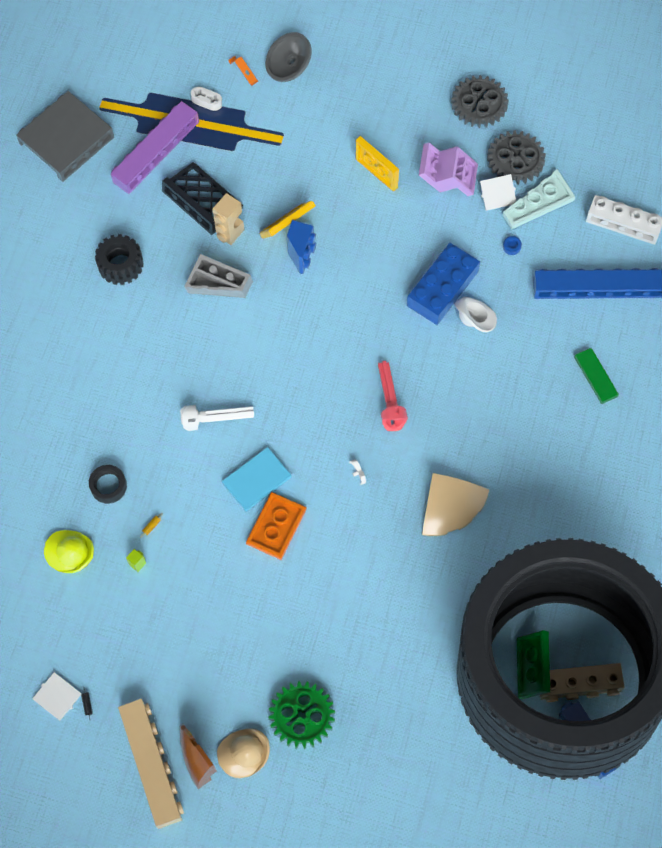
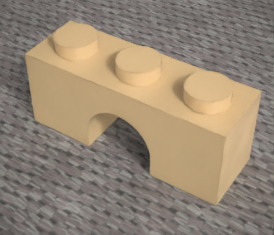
M227 193L214 206L213 215L217 238L223 243L227 242L232 245L244 231V222L238 218L242 213L241 202Z

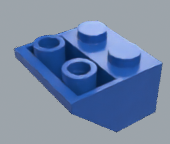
M292 220L287 234L288 254L299 273L304 274L305 268L308 269L310 266V254L314 253L316 249V234L314 233L313 225Z

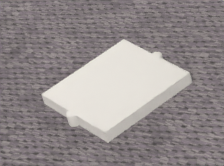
M511 174L480 181L481 197L484 200L486 211L509 206L516 202L514 192L516 188L513 187Z
M54 672L46 683L41 685L42 688L32 699L60 721L69 709H73V705L81 696V693Z

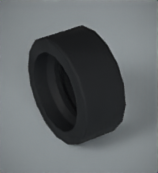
M102 465L91 473L89 489L93 497L99 502L105 504L115 503L125 495L127 481L123 472L118 467ZM104 475H115L119 480L118 489L111 494H101L97 489V481Z

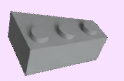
M200 254L184 287L190 294L246 298L253 280L250 274Z

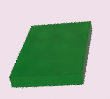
M542 630L517 637L518 698L525 699L550 693L549 631Z

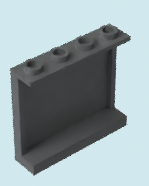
M69 91L61 95L56 102L48 106L43 113L35 117L30 124L22 128L16 135L21 146L24 144L51 167L62 182L114 138L112 128Z

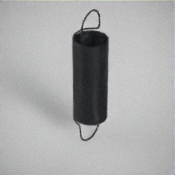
M88 692L81 694L84 713L89 715L90 719V714L92 715L93 711Z

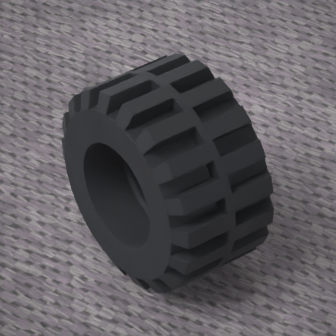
M118 234L117 237L111 235L109 239L106 237L103 239L104 243L100 242L98 244L99 249L95 251V261L101 277L105 278L108 283L112 281L114 285H117V283L125 285L124 282L131 283L133 278L136 280L144 266L138 243L136 244L133 238L130 240V237L127 235L123 237L122 234ZM119 255L129 257L122 264L110 263L114 257Z

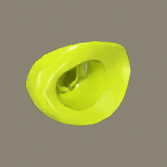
M71 530L56 531L47 539L44 547V556L48 564L55 570L63 573H75L84 569L92 561L94 554L93 543L89 537Z

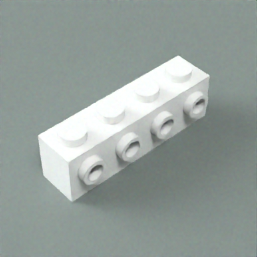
M597 195L594 196L586 219L588 223L654 245L662 228V217L658 214H651L640 208H633L622 202H615L604 196Z

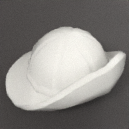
M466 296L455 302L454 305L459 310V318L464 325L475 327L482 332H490L496 327V314L484 302Z

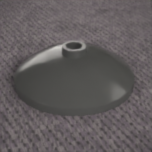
M297 32L287 33L278 38L272 44L266 56L265 66L269 76L278 82H289L300 76L307 68L311 59L312 48L309 40Z

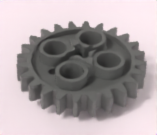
M481 75L479 79L472 76L471 81L468 78L465 79V83L460 81L459 86H455V91L452 93L451 104L452 110H455L454 115H459V121L465 119V125L471 122V127L477 124L478 128H480L481 124H484L487 128L488 123L494 125L495 120L500 122V118L504 117L505 112H507L509 99H507L508 93H505V87L500 88V82L495 84V79L488 81V76L482 79Z
M514 130L511 135L507 131L506 136L500 134L499 139L494 138V143L490 144L487 154L488 167L492 168V173L497 172V177L511 174L512 182L516 180L517 185H519L520 180H522L526 184L527 178L533 181L534 176L538 177L539 172L543 170L546 153H543L544 147H540V141L535 143L536 137L529 138L530 133L524 136L523 131L517 134L516 130Z

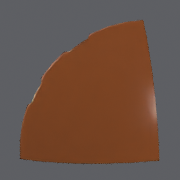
M181 724L179 726L180 743L184 762L191 779L197 789H200L212 780L210 776L217 772L201 746L197 744L190 731L184 724Z

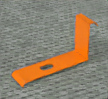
M236 56L228 60L230 64L233 62L237 64L251 86L258 82L242 57L236 59Z

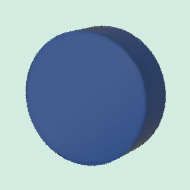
M515 236L507 237L503 243V250L508 255L518 254L522 247L521 240Z

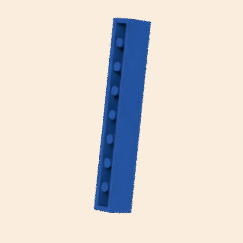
M619 268L613 270L558 269L557 271L540 269L535 271L533 277L534 299L662 298V270L658 268L641 270L639 268L631 270Z

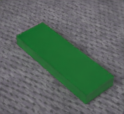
M592 348L574 356L601 404L619 396Z

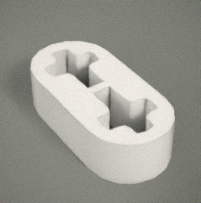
M195 87L191 90V101L194 104L213 111L219 110L222 107V97L220 94L203 87Z

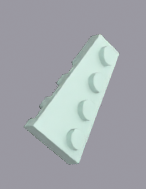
M556 169L550 177L545 178L536 188L531 189L522 199L520 198L503 212V217L512 230L574 201L575 196L558 169Z

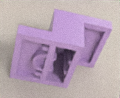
M431 143L424 144L419 176L439 192L458 188L467 196L474 195L478 163L458 146L439 151Z

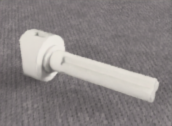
M188 405L180 410L181 423L187 431L198 430L199 422L254 417L253 406L198 412L196 405Z

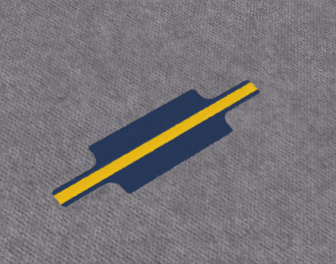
M149 93L145 102L141 104L103 98L99 107L100 111L135 118L138 121L136 131L148 135L152 129L159 125L161 119L166 117L172 108L182 101L198 113L199 123L181 141L227 151H234L237 143L241 140L280 146L284 137L282 132L248 126L244 121L246 112L243 110L221 107L219 110L213 111L194 104L191 100L156 93Z

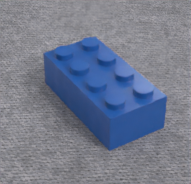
M449 243L408 295L407 307L438 325L479 272L480 261L452 243Z

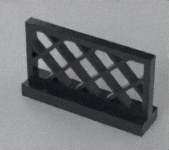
M194 162L172 178L166 177L162 180V192L208 233L211 235L216 233L215 221L212 216V202L218 203L222 198H213V192H220L223 196L227 193L232 196L227 190ZM194 169L198 176H188V172ZM177 180H185V186H179L175 182ZM187 181H198V186H187ZM200 181L209 182L211 187H200ZM187 191H198V197L189 196ZM200 192H211V196L200 197ZM200 202H210V208L202 207Z

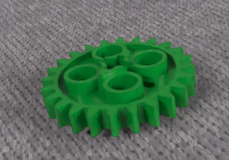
M298 681L297 687L290 683L289 690L283 686V694L276 693L278 700H271L275 707H270L269 711L274 714L268 716V718L275 722L270 727L277 728L274 735L281 734L280 742L287 739L288 747L292 742L295 743V749L298 748L299 744H302L303 748L306 749L307 743L314 747L315 740L321 744V736L327 738L326 730L332 731L333 729L329 723L335 722V719L330 717V715L335 714V710L329 708L334 704L333 702H327L330 695L323 696V688L319 691L316 690L317 684L310 688L308 681L305 683V686H302L301 682ZM307 696L310 702L307 705H301L299 699ZM317 704L316 708L307 711L312 705ZM290 708L293 710V714L290 717H284L282 711ZM299 711L305 713V719H303L302 717L298 718ZM319 713L322 715V719L319 722H314L311 720V715ZM296 719L290 726L286 725L288 722ZM303 725L305 731L302 734H296L294 727Z

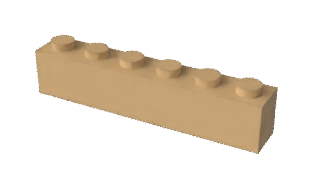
M141 698L118 707L156 827L161 829L182 821L181 814H184L181 802H176L174 796L178 792L174 781L170 782L168 774H171L168 762H163L161 756L165 752L162 743H157L155 735L158 734L155 722H150L149 715H152L149 704H145Z

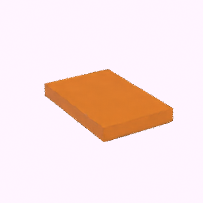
M271 492L246 541V545L282 560L307 507Z

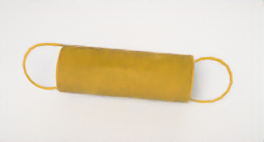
M155 515L142 531L148 536L161 521V518Z

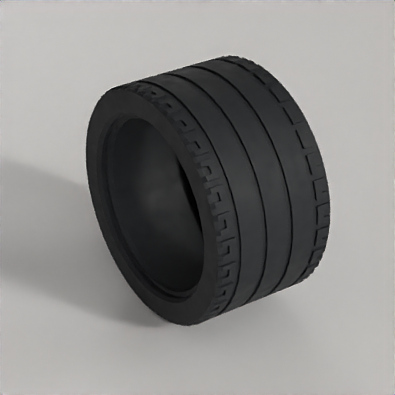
M556 538V540L552 541L547 539L541 543L539 541L534 542V545L531 546L529 544L525 545L523 549H516L513 554H507L505 559L496 562L495 567H491L488 573L483 575L481 582L477 583L466 605L457 661V685L459 696H462L461 704L464 707L466 716H469V722L475 728V732L477 735H481V740L487 743L493 752L496 751L500 758L503 757L509 764H515L518 769L527 770L530 774L536 773L540 777L547 776L550 779L557 777L561 780H578L579 777L587 779L590 776H599L602 772L608 773L610 770L620 767L622 762L625 764L630 758L634 757L639 749L641 750L650 740L662 719V584L659 580L656 581L655 576L649 573L645 566L638 564L637 560L631 559L626 556V553H621L614 547L609 548L606 544H597L596 541L588 542L584 541V539L573 540V538H568V540ZM566 603L587 608L611 622L628 642L637 663L638 693L623 708L602 718L587 721H567L549 717L527 706L505 684L496 667L491 644L494 638L510 619L535 606Z

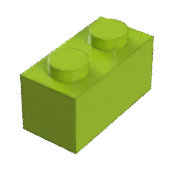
M133 549L126 557V560L134 570L139 572L146 564L145 557L140 550L136 551Z

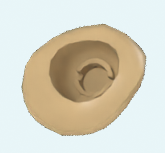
M256 729L236 731L220 743L217 749L218 763L224 772L231 777H250L264 767L270 752L269 740L261 731Z

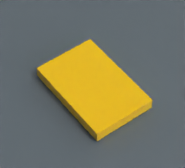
M359 136L356 139V160L389 189L395 191L398 188L399 168L364 138Z
M313 201L298 205L259 233L262 239L272 237L291 224L292 220H297L316 207Z

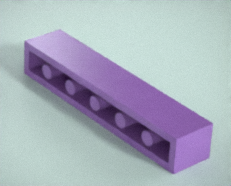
M182 101L174 106L171 112L161 119L159 125L152 129L147 137L140 141L136 148L127 154L118 166L113 168L111 172L113 183L130 194L199 123L198 113Z

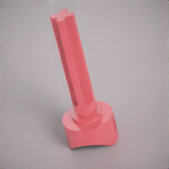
M382 361V363H378L387 407L381 412L382 423L387 431H399L403 428L408 416L406 409L397 404L389 362Z

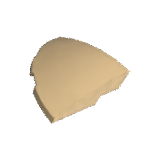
M433 473L422 535L442 536L448 532L466 527L472 522V519L478 512H481L487 500L489 489L468 481Z

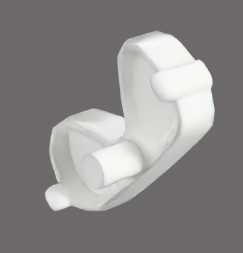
M356 459L350 461L349 463H352L356 469V472L352 473L353 476L359 475L361 479L360 485L365 484V475Z

